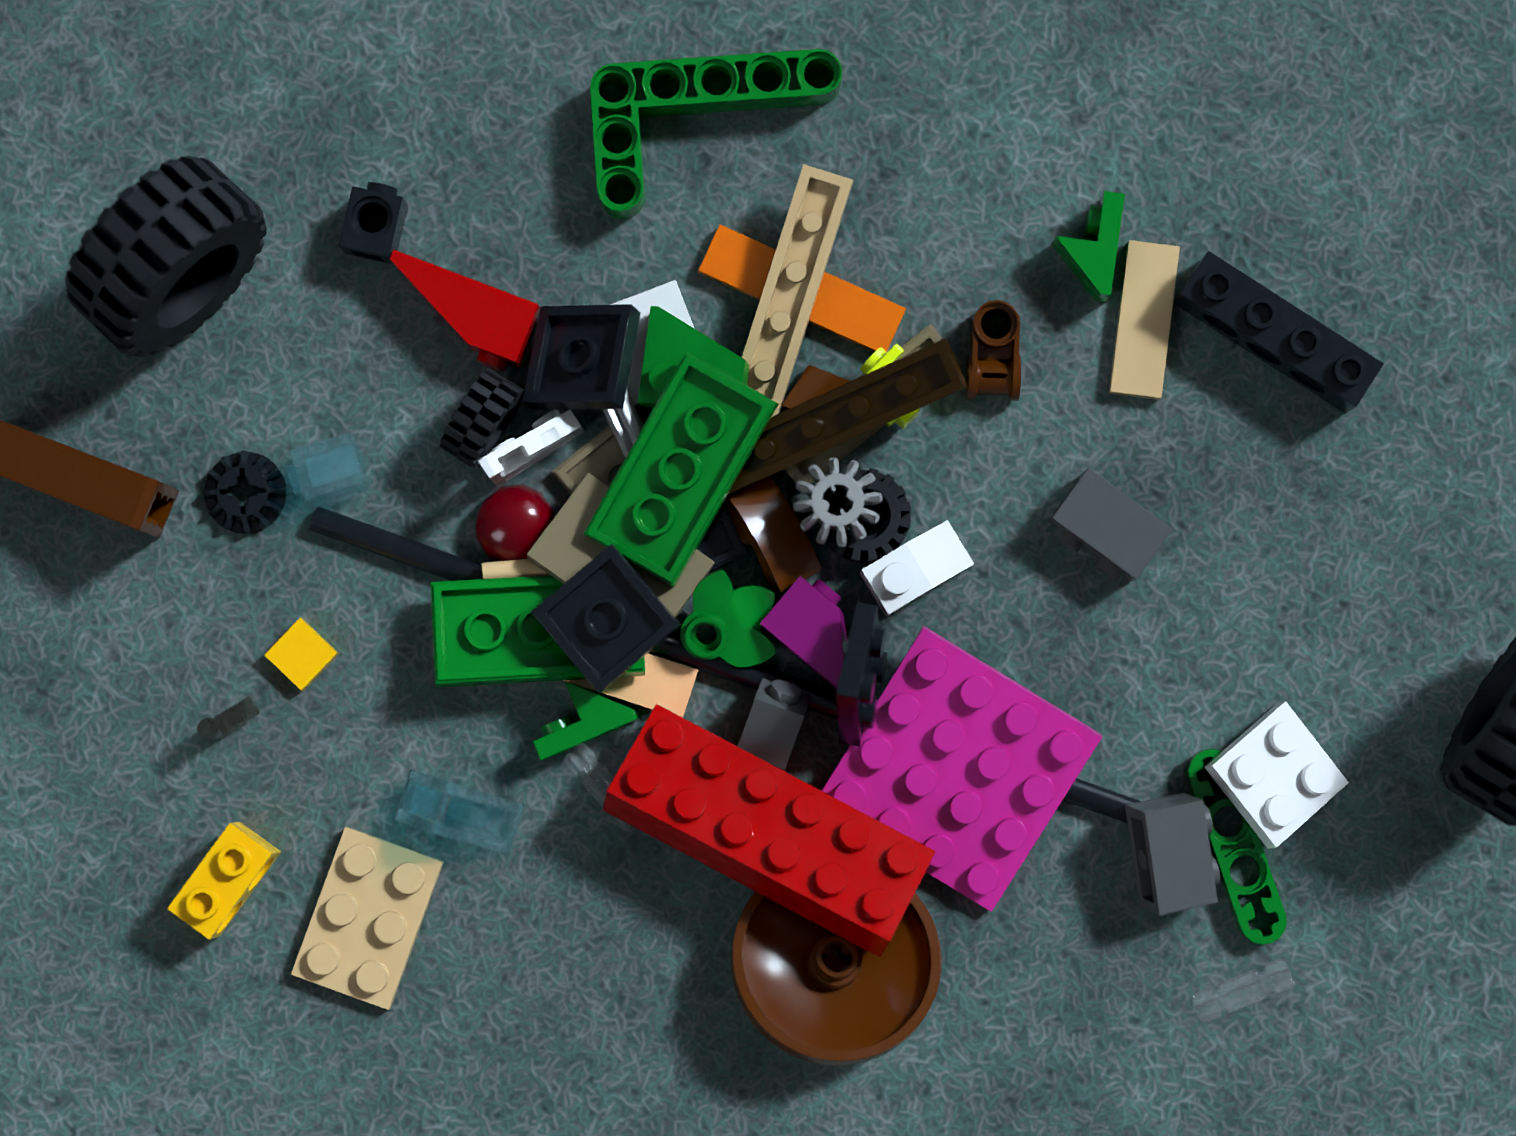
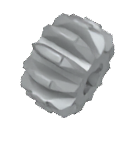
M836 457L830 458L828 464L830 475L826 477L816 464H813L809 467V473L817 485L814 486L806 481H798L796 484V490L812 497V499L798 500L793 503V510L795 512L812 511L813 513L800 523V528L806 532L818 523L822 525L816 538V542L821 545L827 541L830 530L837 531L836 542L838 547H845L847 544L845 529L850 528L854 536L861 541L866 538L867 534L858 520L862 519L870 524L878 523L879 515L874 511L864 508V506L881 503L882 494L877 492L863 493V490L875 482V477L872 473L864 475L859 481L853 479L859 467L857 461L852 460L848 464L846 474H839L838 459ZM837 489L847 493L846 502L852 506L847 513L840 509L839 516L828 512L829 503L823 499L828 492L835 496Z

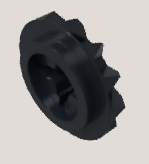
M240 451L221 457L213 469L207 472L205 489L202 494L208 514L220 526L235 533L249 534L267 528L279 517L286 502L287 490L281 471L270 459L261 454ZM242 470H244V475L247 477L249 485L260 490L266 489V493H257V496L249 497L248 505L245 506L246 514H244L239 499L223 494V491H231V488L239 487L240 479L243 478Z

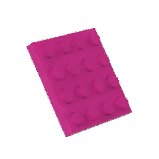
M923 625L878 697L873 728L863 727L860 746L849 745L821 791L935 850L936 853L926 872L992 912L1102 739V735Z

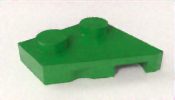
M651 306L638 403L646 408L655 407L686 351L747 385L749 364L742 357L659 306Z

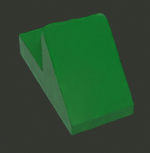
M1104 191L1098 205H1089L1085 235L1094 236L1093 241L1056 236L1052 243L1053 248L1097 302L1106 303L1112 292L1125 198L1123 193Z
M565 682L580 721L572 724L568 715L540 727L544 736L534 740L533 743L540 760L545 761L639 720L636 711L632 708Z

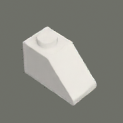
M947 520L868 565L859 574L885 617L974 565Z

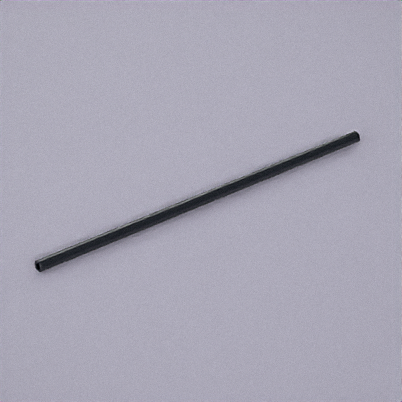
M320 506L317 507L312 517L310 530L450 581L483 579L481 564ZM671 633L650 651L653 654L758 691L762 678L770 681L784 680L798 686L801 692L811 695L807 709L838 720L836 691L760 664L750 667H735L727 663L720 656L710 660L696 658L684 648L681 636ZM1076 778L1063 801L1127 824L1125 805L1141 802L1140 800Z

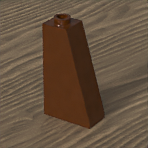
M0 420V476L158 538L161 537L179 490L153 478Z

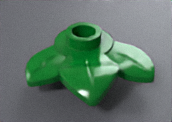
M718 570L707 575L696 586L693 592V611L687 615L682 623L680 635L684 648L696 658L710 660L720 656L727 663L735 667H750L769 660L776 653V648L759 628L761 627V621L773 608L775 594L771 590L755 585L742 586L733 590L732 583L724 570ZM709 624L716 629L717 635L712 640L706 641L698 636L697 629L701 625Z

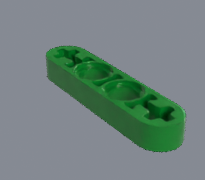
M1215 749L1201 750L1195 753L1187 763L1186 778L1193 797L1202 799L1203 802L1204 796H1213L1214 793L1209 781H1199L1196 772L1204 768L1203 759L1209 757L1210 761H1212L1222 751ZM1229 798L1218 799L1207 806L1211 814L1212 823L1217 810L1226 806L1234 808L1241 818L1240 829L1234 835L1228 837L1221 836L1214 827L1212 834L1208 835L1210 849L1218 864L1220 878L1237 927L1241 934L1249 941L1261 945L1271 944L1278 940L1285 932L1287 921L1261 841ZM1240 856L1251 857L1258 867L1257 878L1247 886H1239L1230 876L1231 864ZM1266 886L1268 896L1257 898L1261 909L1266 913L1273 912L1275 920L1268 924L1269 933L1262 935L1259 929H1250L1248 926V921L1255 917L1251 901L1247 900L1240 906L1238 895L1254 894Z

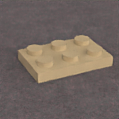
M345 827L291 975L381 1008L391 1009L444 861L356 829Z

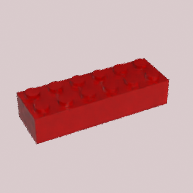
M658 704L653 708L608 787L603 805V811L880 958L936 853L935 850Z

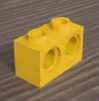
M241 822L229 823L167 909L207 939L211 940L220 937L278 858L281 851Z

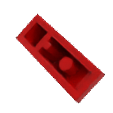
M393 249L390 257L392 263L473 351L479 353L476 359L477 362L505 372L508 364L518 368L521 367L538 323L539 304Z

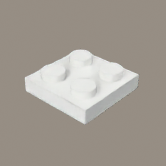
M1286 701L1273 706L1204 767L1268 849L1277 848L1349 783Z

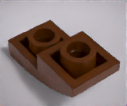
M771 476L726 496L725 502L742 544L753 545L771 591L782 593L789 589L799 576L806 579L822 570L806 533L800 528L797 516Z

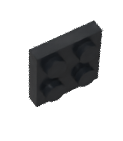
M632 304L541 306L522 402L532 410L623 409L641 312Z
M614 544L608 546L531 612L598 693L604 691L681 626Z
M860 602L856 604L836 692L839 743L860 746L863 727L872 729L874 726L878 699L874 697L876 682L883 683L887 665V652H884L887 628L878 625V605Z

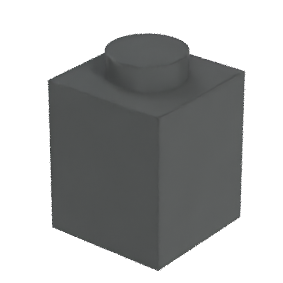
M762 678L738 747L785 770L811 695L801 692L800 688L791 682L784 680L770 681Z

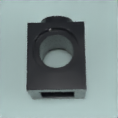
M368 182L367 189L352 186L339 242L340 249L346 255L393 264L390 257L393 249L399 250L408 204L404 198L397 196V188L376 182ZM374 210L387 212L388 221L382 230L375 233L363 230V220L369 212Z

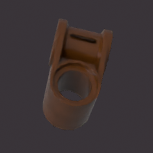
M988 301L980 306L972 318L970 325V351L967 356L966 370L967 400H975L977 395H1008L1011 401H1019L1021 387V356L1019 355L1020 320L1015 308L1005 301ZM993 312L1002 315L1008 323L1007 335L1000 339H993L985 335L981 327V320L984 315ZM982 376H1003L1004 378H983Z

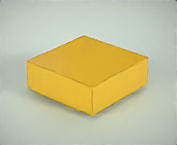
M299 618L264 656L301 691H304L339 653L303 618Z

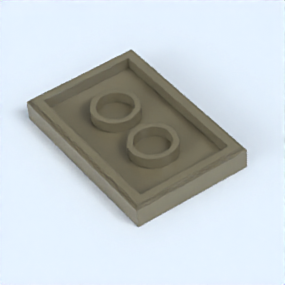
M587 473L527 553V559L565 584L604 551L606 547L583 533L609 487L590 473ZM696 549L677 585L672 586L628 560L675 618L693 595L696 586L708 575L715 564L713 560Z

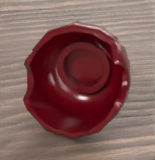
M525 484L503 485L489 495L481 504L475 521L476 538L487 556L496 561L527 559V553L554 519L553 510L540 491Z

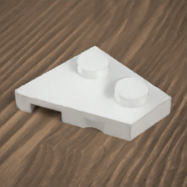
M558 410L547 413L532 424V431L517 439L512 437L493 448L488 455L478 460L491 481L497 487H500L582 434L584 430L571 410L562 414Z

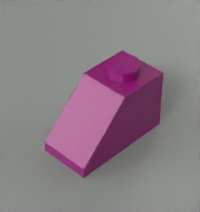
M799 576L760 624L771 636L837 690L848 644L846 617L841 609L836 606L842 598L820 579H817L811 585Z

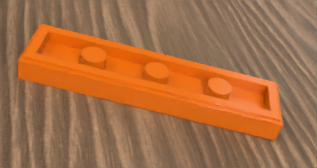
M719 224L698 272L760 300L776 249ZM824 272L808 323L870 351L875 352L878 348L882 347L887 352L906 308Z

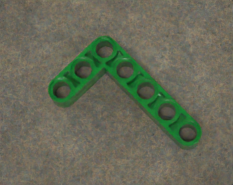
M812 49L611 63L602 66L594 73L590 85L596 184L602 208L609 216L625 220L638 214L644 205L645 185L640 118L827 104L836 98L840 91L842 78L840 61L827 50ZM823 68L832 75L833 80L827 87L814 88L805 80L806 73L811 69ZM766 71L773 72L780 77L782 83L776 90L765 92L758 89L753 82L757 75ZM713 75H722L731 83L728 91L718 96L707 93L702 85L707 78ZM667 78L677 82L680 89L672 98L661 99L653 94L652 87L657 81ZM620 82L629 89L624 99L613 103L601 97V91L607 84ZM623 132L629 135L632 139L630 147L622 153L608 151L604 147V142L612 133ZM625 182L635 188L636 191L632 200L625 204H615L608 199V191L616 183Z

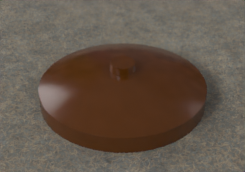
M757 892L753 893L740 915L731 946V973L734 988L745 1013L762 1035L783 1051L797 1058L823 1065L841 1066L864 1063L887 1054L901 1045L917 1029L930 1010L941 976L942 957L938 933L931 915L916 893H914L881 958Z

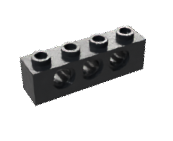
M1210 251L1198 262L1173 301V304L1344 414L1357 407L1384 365L1377 358Z

